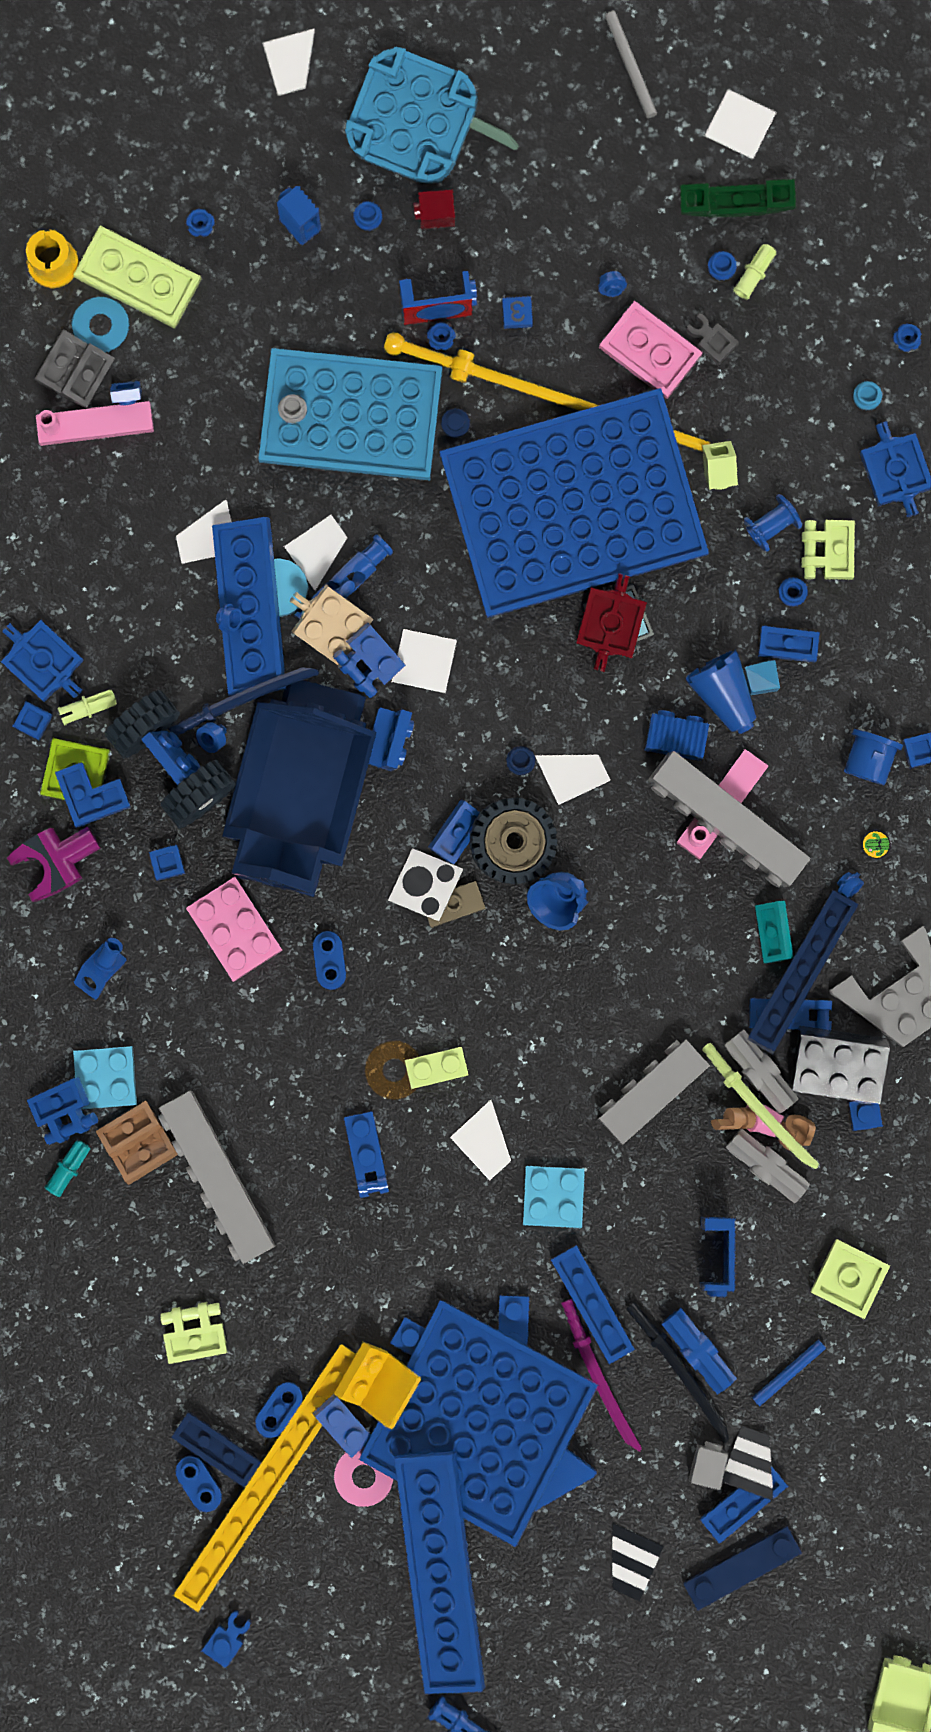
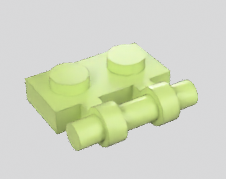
M826 520L824 522V531H816V521H805V532H802L804 557L801 558V567L804 568V579H815L816 568H824V579L853 580L855 521ZM817 542H824V557H816Z
M207 1302L198 1303V1307L187 1309L176 1307L172 1308L171 1312L161 1313L162 1325L173 1323L175 1332L163 1334L168 1364L228 1353L223 1323L211 1325L210 1316L221 1314L219 1303L208 1305ZM200 1318L201 1327L185 1330L184 1321Z

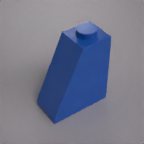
M566 1448L535 1511L592 1479L597 1473L596 1469Z

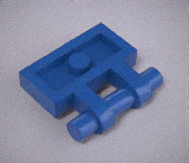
M368 622L346 641L353 649L348 655L341 649L333 655V658L338 662V668L343 674H348L354 680V686L359 692H364L369 698L375 696L378 691L372 684L377 677L385 685L406 666ZM361 659L369 667L364 673L356 666L357 662Z
M79 1077L73 1078L27 1100L37 1127L46 1124L49 1126L51 1132L44 1135L48 1145L67 1141L70 1135L77 1132L82 1134L90 1130V1126L98 1123L95 1113L84 1115L81 1108L89 1105L90 1102ZM68 1114L71 1123L64 1125L60 1118Z

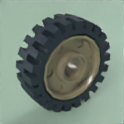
M521 798L498 800L483 809L473 823L469 842L472 857L480 870L496 881L506 884L529 882L543 874L552 863L558 841L556 839V828L546 811L532 801ZM511 833H516L520 837V844L516 849L509 848L506 842L508 835Z

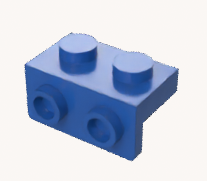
M384 708L377 710L372 731L377 733L368 765L388 771L397 769L398 765H403L407 751L403 748L405 738L411 736L414 721L411 720L412 712L402 709L397 712Z

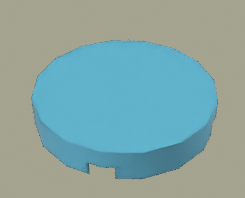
M274 559L279 616L283 617L291 615L300 609L293 603H290L291 597L295 598L293 596L295 592L306 598L309 587L307 578L298 565L290 560Z

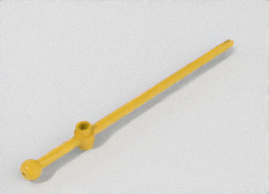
M395 332L389 333L385 341L384 349L387 353L397 355L403 352L448 367L452 370L450 378L459 382L466 383L468 375H472L578 411L600 406L473 363L475 355L465 350L459 349L457 356L451 357L406 342L401 334ZM673 430L678 444L703 451V445L711 444L708 441Z

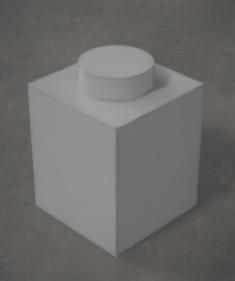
M705 1441L704 1446H696L689 1475L691 1483L720 1490L728 1459V1454L722 1451V1445Z

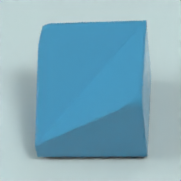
M775 660L745 667L750 696L775 692L780 689Z

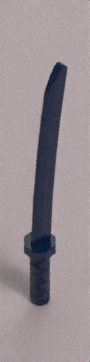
M302 667L248 688L211 706L207 703L202 706V711L170 727L169 730L178 737L187 732V730L189 731L202 724V722L204 723L208 720L213 722L216 720V716L267 693L319 674V671Z

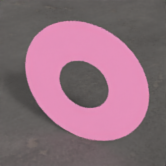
M365 1447L352 1458L345 1453L338 1461L334 1473V1481L339 1494L347 1502L361 1507L372 1506L382 1501L388 1495L393 1484L392 1478L374 1468L376 1478L372 1486L362 1489L354 1484L352 1480L354 1469L359 1465H367L359 1460Z

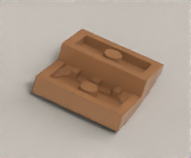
M144 1101L96 1131L108 1155L113 1159L128 1185L178 1155L169 1136L147 1101Z

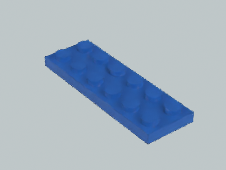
M268 517L212 525L220 609L224 608L226 604H232L234 608L240 609L242 612V622L236 631H222L228 696H233L248 688L285 674L271 524ZM285 686L275 691L286 690L287 688Z

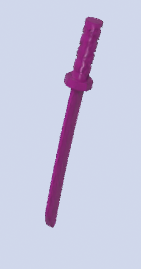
M568 1299L561 1302L572 1334H574L575 1341L573 1345L575 1349H579L593 1382L599 1384L597 1390L625 1443L637 1451H641L642 1447L624 1418L589 1345L591 1339L589 1336L586 1337L573 1300Z

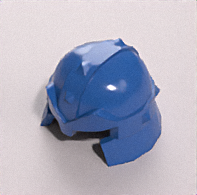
M566 872L552 873L545 878H539L538 882L530 886L527 893V904L536 919L548 928L568 930L576 925L579 917L578 913L588 904L586 900L588 890L585 888L583 881L573 874Z

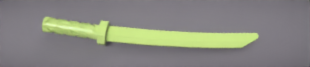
M712 1043L705 1045L702 1051L706 1053V1056L717 1067V1070L722 1073V1076L725 1078L724 1084L728 1088H734L755 1114L801 1162L816 1169L819 1163L762 1105L743 1083L740 1073L732 1071V1068L716 1051Z

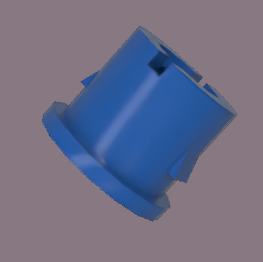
M853 729L852 735L855 736L844 772L873 783L885 785L897 750L901 751L903 745L876 734Z

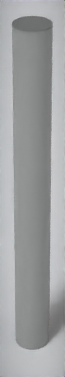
M615 11L605 14V18L646 117L652 118L657 115V112Z

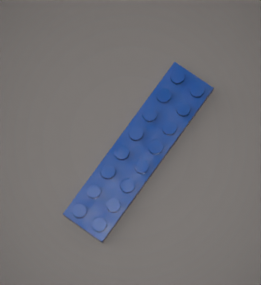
M455 1452L398 1455L395 1457V1466L425 1694L482 1692L485 1689Z

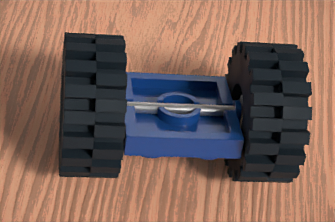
M157 690L150 693L149 696L143 697L138 703H134L130 709L125 710L120 717L113 721L114 723L107 728L108 730L104 734L123 759L129 758L137 754L141 749L148 747L176 784L179 785L164 798L160 806L176 826L181 829L193 823L197 818L202 817L204 813L210 811L213 806L221 802L222 798L226 797L233 790L236 783L218 760L209 762L205 767L202 766L200 768L197 760L192 755H187L180 747L182 745L181 740L173 732L169 733L166 730L179 718L180 713L164 692Z

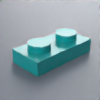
M785 901L756 905L763 962L772 963L793 959Z

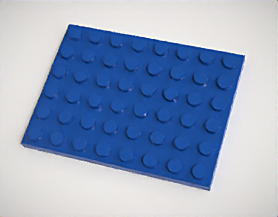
M661 388L439 451L487 618L588 590L591 587L595 588L616 582L618 573L623 575V580L625 575L633 577L709 555Z

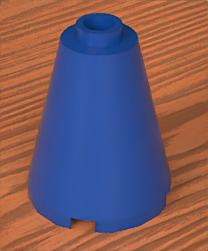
M736 650L726 652L708 661L700 669L701 672L697 668L685 677L692 689L731 732L737 730L741 734L754 726L753 721L756 719V714L740 657Z

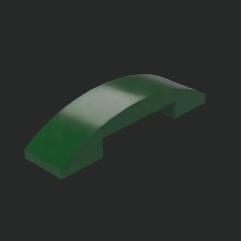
M795 179L766 180V184L719 187H709V183L681 185V214L743 217L796 209Z

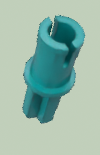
M75 1141L63 1161H58V1168L44 1188L53 1195L61 1197L73 1176L78 1175L77 1169L89 1153L90 1147L82 1141Z

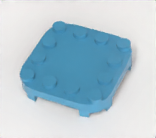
M394 47V49L385 50L376 57L374 56L368 65V73L351 117L347 120L345 131L348 143L357 156L369 163L417 182L428 184L440 183L450 174L455 166L475 115L478 102L475 86L468 76L460 70L456 71L407 52L404 48Z

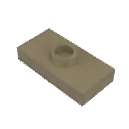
M474 881L454 888L440 920L437 921L427 917L430 928L485 910L486 908L477 882Z

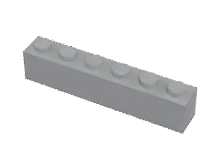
M675 751L667 753L647 780L653 785L651 789L662 798L668 796L675 802L674 807L685 816L691 814L698 820V826L705 827L709 834L714 832L721 838L719 842L731 852L737 850L744 856L742 860L748 866L755 870L760 868L767 874L765 876L766 880L778 888L780 885L783 887L791 886L811 859Z
M188 1091L159 1107L162 1114L158 1118L165 1131L171 1129L176 1139L172 1141V1144L179 1157H186L190 1165L186 1167V1170L193 1183L197 1181L200 1183L204 1191L200 1193L201 1199L207 1209L211 1207L214 1209L218 1217L214 1219L215 1225L221 1235L225 1233L228 1235L232 1243L228 1245V1248L235 1261L240 1259L244 1264L275 1247L276 1245L193 1091Z

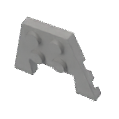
M924 926L900 941L917 967L869 1000L852 975L829 990L831 995L841 1000L851 1010L861 1015L901 1047H904L931 1028V945Z

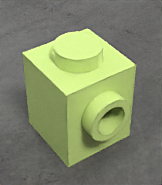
M731 441L703 445L704 475L709 490L726 489L729 486L738 485L736 454Z

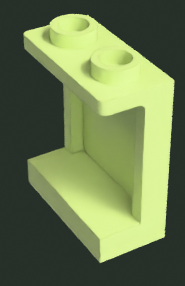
M894 1655L893 1660L884 1658L867 1726L869 1732L931 1731L930 1664L923 1663L921 1668L910 1665L911 1660Z

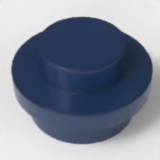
M451 409L443 415L441 426L446 435L459 438L468 432L470 419L463 410Z
M515 747L507 755V767L513 774L526 775L535 766V756L527 747Z

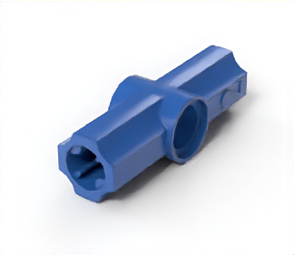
M681 1308L673 1312L661 1323L681 1348L679 1351L695 1371L698 1370L704 1380L717 1395L727 1389L737 1379L719 1357L715 1346L703 1332L696 1328L693 1321Z

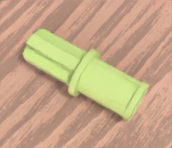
M763 244L751 263L746 264L745 273L733 289L738 296L747 300L750 298L760 279L765 278L764 273L775 257L776 250L768 244Z
M106 690L87 698L82 696V700L58 707L60 715L72 712L71 715L61 718L63 724L67 725V723L86 716L92 718V714L111 708L117 703L112 690Z

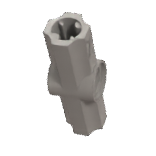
M742 1030L724 1046L743 1069L742 1073L749 1083L763 1094L776 1112L781 1114L799 1098L781 1077V1072L766 1053H762L756 1044L747 1040L749 1035L745 1030Z
M742 1128L725 1147L737 1159L745 1163L749 1167L748 1170L768 1186L772 1185L794 1204L810 1186L806 1179L786 1165L787 1162L768 1146L764 1147Z

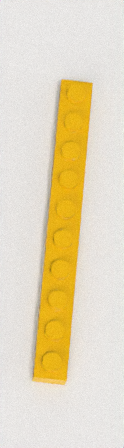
M343 1344L339 1346L174 1593L175 1597L198 1612L322 1427L321 1423L312 1413L334 1394L356 1356V1353Z

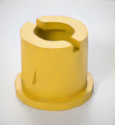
M42 230L32 235L27 242V265L29 273L35 282L43 287L58 288L72 281L79 261L75 249L66 241L63 235L54 230L46 232ZM46 248H60L58 258L50 262V269H46L45 262L38 260V256Z

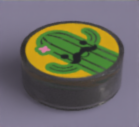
M879 830L868 832L861 840L863 854L873 860L886 856L891 847L889 837Z

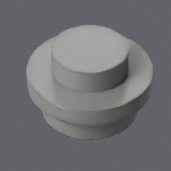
M290 394L281 399L278 405V412L285 422L294 424L305 418L307 405L302 397Z

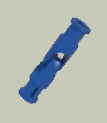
M376 534L373 537L374 541L362 552L358 551L325 585H328L346 599L377 570L376 566L387 555L391 556L394 552ZM354 572V576L351 581L346 576ZM324 586L312 597V599L318 596V594L321 592ZM302 611L294 614L298 621L301 618Z

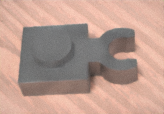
M698 314L696 320L701 323L702 328L694 329L689 324L686 331L691 337L702 339L698 344V348L717 365H720L737 347L739 342L718 323L711 329L708 326L707 318L702 314Z

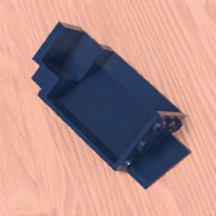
M302 680L286 686L287 689L284 690L281 701L270 699V703L257 702L222 837L240 842L232 874H235L236 878L257 881L267 886L283 890L288 889L314 897L322 865L342 867L377 732L367 729V724L360 721L366 700L365 696Z

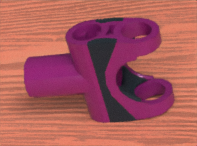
M88 826L63 841L59 839L54 828H49L20 845L7 857V860L11 866L29 860H37L43 865L44 878L42 882L37 885L35 890L28 894L32 902H37L58 894L80 881L82 877L74 864L101 848Z

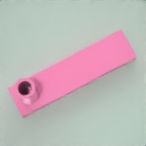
M150 401L138 402L132 405H114L57 413L44 410L39 415H36L40 446L154 432Z
M745 749L718 786L742 803L768 768V765ZM694 818L676 843L700 860L718 835L714 832L709 834L705 827L697 825L698 820Z

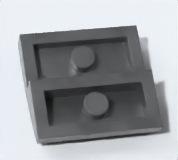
M63 329L34 380L87 408L115 358L94 345L85 343Z

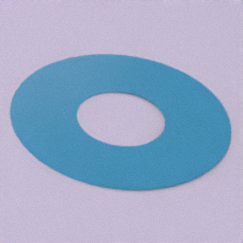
M95 297L82 303L76 310L72 320L74 336L104 352L117 348L126 338L129 329V320L124 308L115 300L106 297ZM105 314L111 319L112 327L109 333L98 336L91 332L89 322L94 315Z

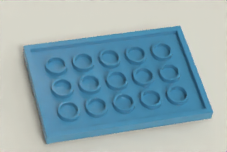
M272 348L259 463L430 481L442 366ZM290 394L302 397L307 405L305 418L294 424L285 422L278 412L279 402L283 397Z

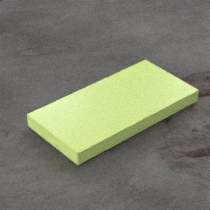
M99 226L73 274L74 278L173 328H176L201 281V276L102 226Z

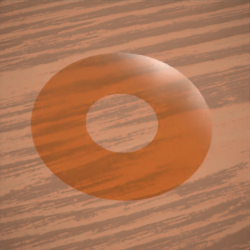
M389 1041L377 1046L369 1055L365 1066V1075L369 1086L375 1093L387 1099L395 1100L409 1096L417 1088L411 1089L407 1069L403 1079L391 1082L384 1077L383 1066L390 1059H399L405 1065V1060L417 1058L420 1055L413 1047L399 1041Z

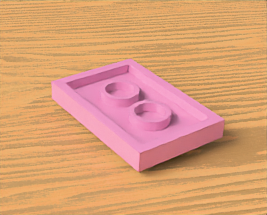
M636 301L632 303L599 345L602 351L652 389L661 388L666 399H668L703 353Z
M236 877L186 908L233 982L283 951Z

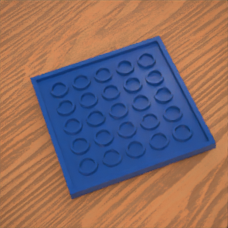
M440 1300L407 1364L409 1369L421 1377V1381L393 1429L385 1427L378 1421L359 1460L397 1481L396 1456L455 1452L464 1519L516 1547L599 1384L447 1302Z

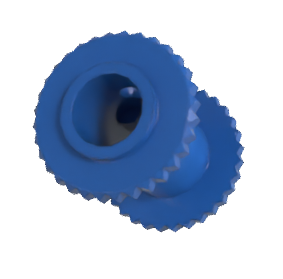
M780 494L776 496L779 505L754 523L748 517L744 518V524L750 537L764 551L770 550L767 541L788 525L793 524L798 529L802 527V522L796 509Z

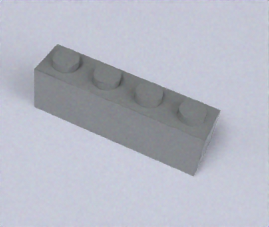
M678 1040L673 1042L664 1051L668 1056L660 1063L656 1059L643 1070L645 1076L638 1083L633 1079L621 1090L624 1095L616 1103L611 1099L599 1109L602 1115L598 1120L621 1145L627 1142L710 1066L687 1040H684L681 1044Z

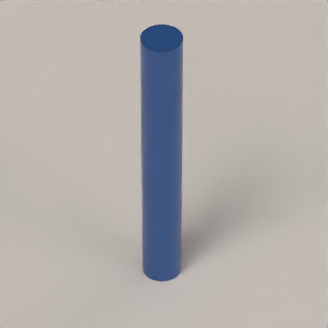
M817 1340L756 1393L752 1399L760 1407L826 1349L825 1346Z

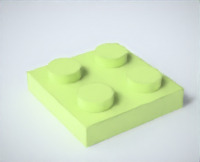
M835 1239L810 1292L865 1319L890 1265Z

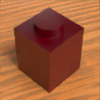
M453 190L419 192V202H414L415 220L421 221V229L455 226Z

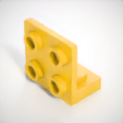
M363 1342L334 1394L341 1400L359 1405L385 1427L393 1429L421 1381V1377L386 1350Z

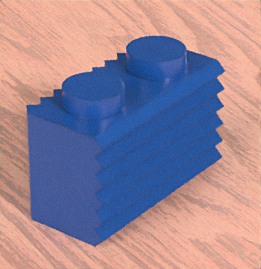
M296 186L293 189L288 188L280 194L277 202L280 221L296 240L303 245L321 231L319 208H316L312 200L308 199V195H305L300 186Z
M658 710V714H652L650 718L645 751L665 755L675 751L683 758L702 761L709 724L703 723L704 719L701 717L687 716L685 720L675 718V713Z

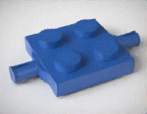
M879 423L876 425L881 441L876 446L861 450L860 452L878 507L891 502H903L907 517L917 515L919 512L913 498L919 493L931 490V476L916 433L904 437H892L888 423Z
M40 620L30 631L23 633V635L11 623L7 627L14 635L6 628L3 629L2 633L10 638L14 644L1 663L43 702L61 687L73 698H76L78 695L70 687L79 694L81 693L82 689L70 678L74 670L84 660L44 622Z

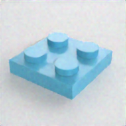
M132 1046L73 1051L75 1078L79 1077L90 1102L89 1105L81 1108V1110L137 1105Z
M526 1166L523 1225L582 1228L585 1169Z

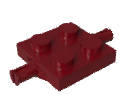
M619 573L615 590L603 591L591 587L576 643L591 647L598 652L593 669H599L602 659L600 671L605 672L609 655L633 657L647 604L645 601L634 599L626 594L630 576L625 575L623 586H621L623 575Z

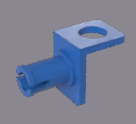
M108 938L107 942L105 941L82 965L74 984L97 1000L106 983L127 960L120 954L123 949L122 943L115 938ZM84 977L91 978L95 982L96 988L89 987Z

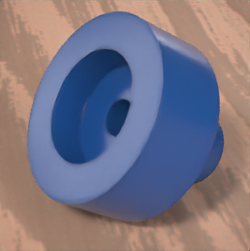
M207 722L197 730V741L205 751L215 753L226 744L225 734L227 731L221 724L217 725L213 722Z

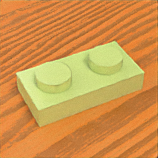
M462 1047L405 1060L411 1089L468 1076Z

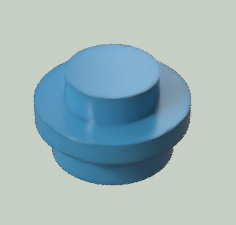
M865 381L855 388L853 400L860 409L872 410L880 404L882 391L877 384Z

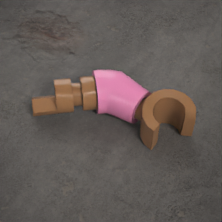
M748 1105L742 1108H727L724 1112V1119L711 1120L715 1130L742 1128L750 1132H760L776 1137ZM763 1105L802 1146H809L811 1144L816 1127L810 1119L801 1115H790L786 1118V1121H783L784 1116ZM778 1139V1141L780 1142V1144H781L784 1148H786L787 1150H789V1149L785 1146V1144H784L780 1139Z

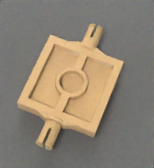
M325 585L318 596L310 601L298 592L293 594L295 598L291 597L290 603H293L302 610L301 618L292 632L337 665L338 662L333 658L334 653L341 649L348 655L353 649L346 641L367 622L371 624L374 620L328 585Z

